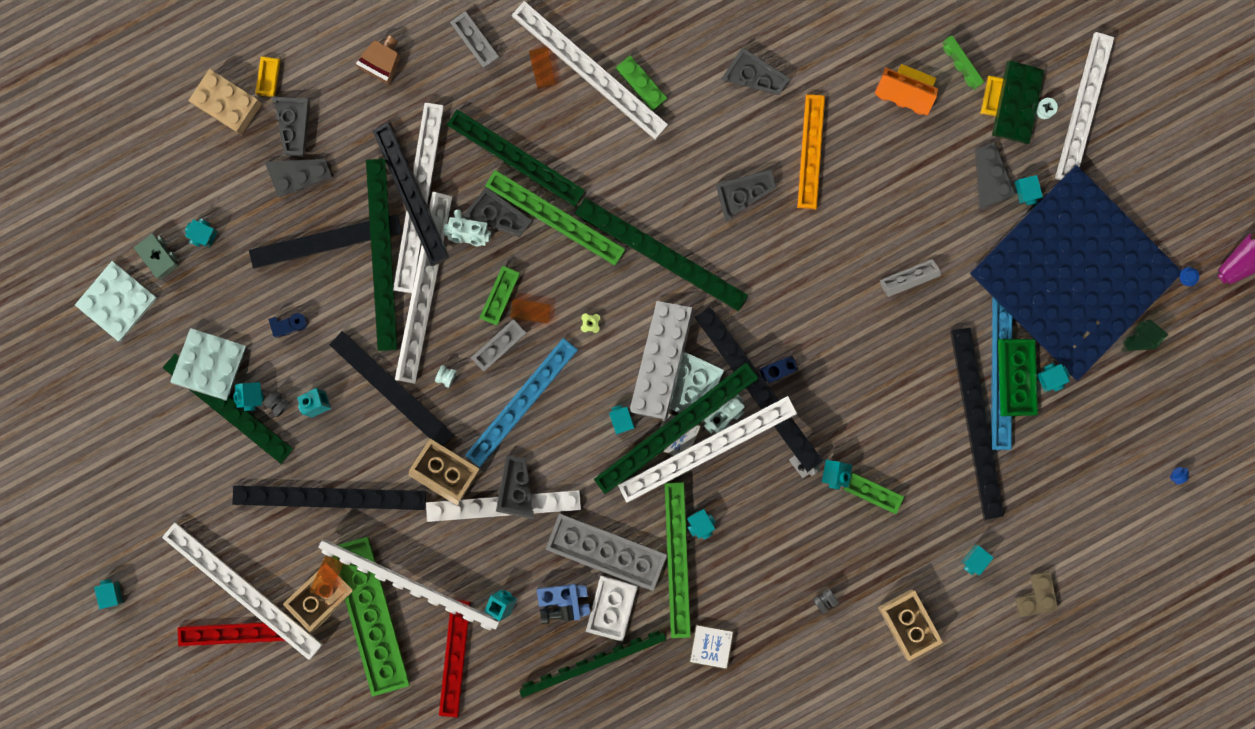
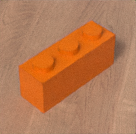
M886 67L875 90V95L880 99L890 100L899 107H907L917 114H925L927 116L938 93V88Z

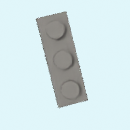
M466 11L450 22L483 69L499 59L497 53Z
M931 259L880 280V284L886 295L890 297L941 276V272L934 260Z
M513 319L471 358L485 372L527 333Z

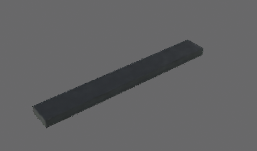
M388 122L374 129L375 138L386 159L388 168L431 266H435L450 257L393 126Z
M398 214L389 216L391 236L402 234ZM370 221L250 249L249 254L253 269L369 242L371 241Z
M341 331L329 344L429 439L444 447L454 436L449 429L346 333Z

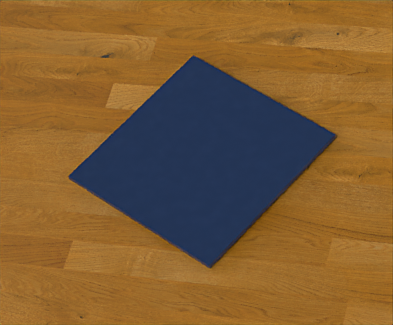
M1075 165L969 274L1059 364H1062L1063 367L1065 366L1069 374L1078 381L1179 277L1181 270ZM1089 332L1088 336L1084 339L1083 335Z

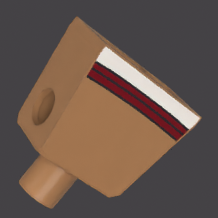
M391 36L386 38L384 44L374 40L358 59L356 66L390 85L400 59L399 54L394 51L398 41Z

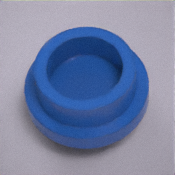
M1192 267L1184 268L1179 275L1180 282L1185 286L1195 285L1199 281L1198 271Z
M1182 467L1174 469L1170 475L1171 481H1174L1175 484H1182L1190 478L1189 470Z

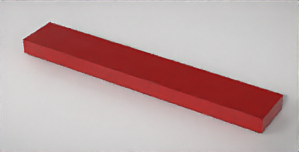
M457 600L468 606L471 605V601ZM458 612L456 614L450 613L439 707V716L456 718L459 716L469 621L463 618V614Z
M264 622L177 627L178 646L285 641Z

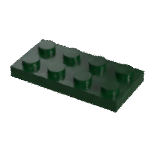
M1011 60L1007 61L992 136L1022 144H1030L1044 69Z

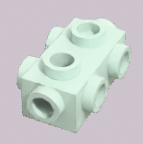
M455 210V218L450 217L448 224L444 226L443 234L448 236V240L460 244L464 242L474 246H486V242H490L491 231L488 230V224L464 219L461 210Z
M739 395L735 396L704 420L706 422L704 427L711 434L713 432L717 434L730 427L728 423L733 418L737 420L744 413L742 411L745 407L742 404L744 400ZM714 417L720 418L719 424L713 422Z

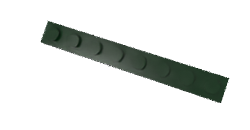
M456 109L447 123V126L574 207L577 206L586 192L575 183Z
M176 353L163 366V369L171 376H173L180 357ZM189 389L280 464H283L293 452L294 448L251 413L244 411L243 407L237 408L236 403L230 396H228L226 401Z
M655 630L648 634L649 637L642 640L641 637L635 638L630 641V645L623 647V644L612 648V652L605 654V651L594 655L595 658L587 661V658L576 662L577 666L572 668L565 666L558 669L559 673L551 675V673L541 676V680L533 682V680L527 681L522 684L523 687L519 690L522 698L664 642L666 641L663 631L659 633V630Z

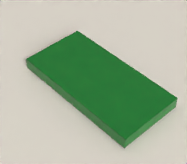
M999 339L1000 416L1038 415L1035 339Z

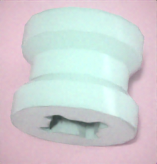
M1052 98L1041 100L1037 104L1036 115L1041 119L1052 117L1058 109L1056 101Z
M442 365L437 373L435 382L443 383L445 387L450 388L457 371L449 370L446 366Z

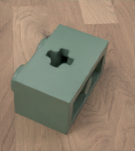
M151 234L137 244L134 249L154 276L162 280L179 267V264L176 262L178 258L172 251L169 252L165 247L167 243L161 236ZM157 252L160 253V254H159L160 259H157V254H156Z

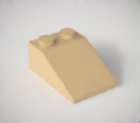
M326 563L283 605L312 634L331 616L353 590Z

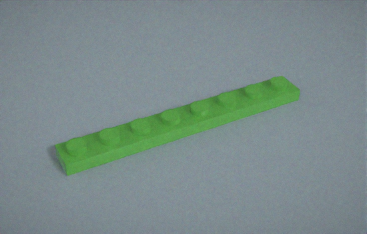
M494 170L485 185L489 190L616 266L625 251L621 246Z
M684 482L665 483L671 638H689L690 615Z

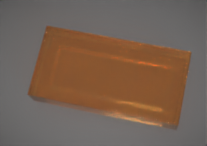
M544 47L529 51L537 89L556 85L548 48Z
M513 299L510 318L548 324L551 305Z
M325 555L309 591L328 599L344 563Z

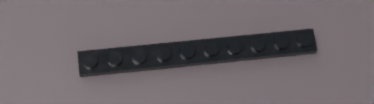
M709 306L695 316V320L733 372L745 363H748L759 379L747 387L746 390L762 410L778 402L779 400L712 308ZM792 417L774 426L807 473L823 462L820 455Z
M971 328L951 330V340L983 519L1004 517Z
M234 485L232 505L425 510L426 491Z

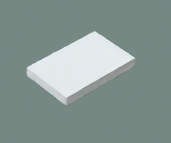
M601 575L586 632L623 642L638 585Z

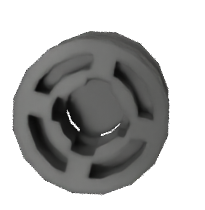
M277 390L263 402L267 408L272 409V413L276 417L283 414L291 405L287 400L281 398V394Z
M829 588L825 589L822 595L812 599L823 615L828 612L830 607H835L839 604Z

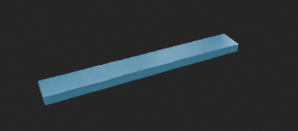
M992 297L991 446L992 450H1012V416H1000L998 340L1012 339V316Z
M563 338L465 456L480 468L578 349Z

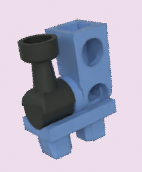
M575 584L537 588L539 607L558 604L559 608L548 612L547 608L540 609L542 625L548 624L550 619L573 621L580 620V617L590 614L589 603L578 605L577 598L588 596L585 585L575 586Z

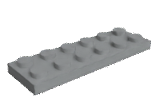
M660 301L656 302L629 412L662 420L668 419L694 308Z
M560 513L545 549L654 591L667 554Z

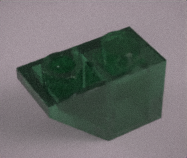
M1151 319L1142 320L1135 327L1136 332L1132 336L1129 335L1122 344L1124 346L1121 350L1123 352L1157 349L1168 336V333Z

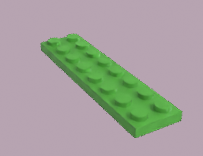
M369 536L338 545L376 563ZM333 555L338 576L353 590L345 599L372 697L410 686L381 580L375 578L374 573L370 571L364 573L357 569V565L352 563L350 565L344 564L339 561L340 557Z

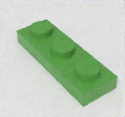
M951 35L942 43L944 45L943 50L948 56L952 57L955 68L963 73L966 84L975 90L984 81Z
M628 56L616 67L620 75L652 111L667 100V97L631 56Z
M502 266L479 317L480 319L498 326L520 273Z
M852 472L849 487L843 488V490L894 514H897L904 496Z

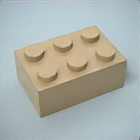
M211 69L207 71L188 100L194 106L241 136L262 105L258 99Z
M429 439L410 468L409 476L458 506L478 475L479 468L432 439Z
M910 589L878 607L906 660L910 661L943 643L915 590Z

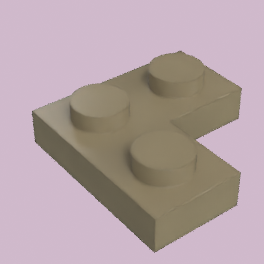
M1049 571L1030 575L1033 594L1015 597L1018 617L1058 610L1051 572Z

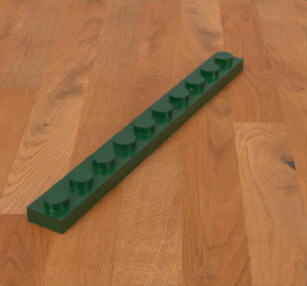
M386 159L366 160L377 349L378 351L398 350Z
M584 197L575 212V215L737 312L746 300L748 294Z
M745 363L594 478V481L604 495L608 494L759 378L748 363Z

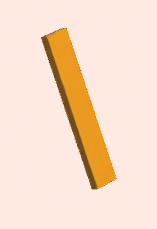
M805 95L797 208L817 209L825 104L824 95Z

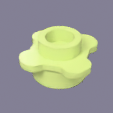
M586 313L582 315L583 325L581 330L583 332L593 331L597 333L600 330L598 326L600 316L598 314L588 315Z

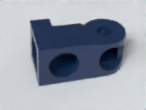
M294 313L290 318L281 321L277 317L268 319L274 338L302 331L308 325V319L300 313Z
M792 355L758 370L765 382L769 384L799 369Z

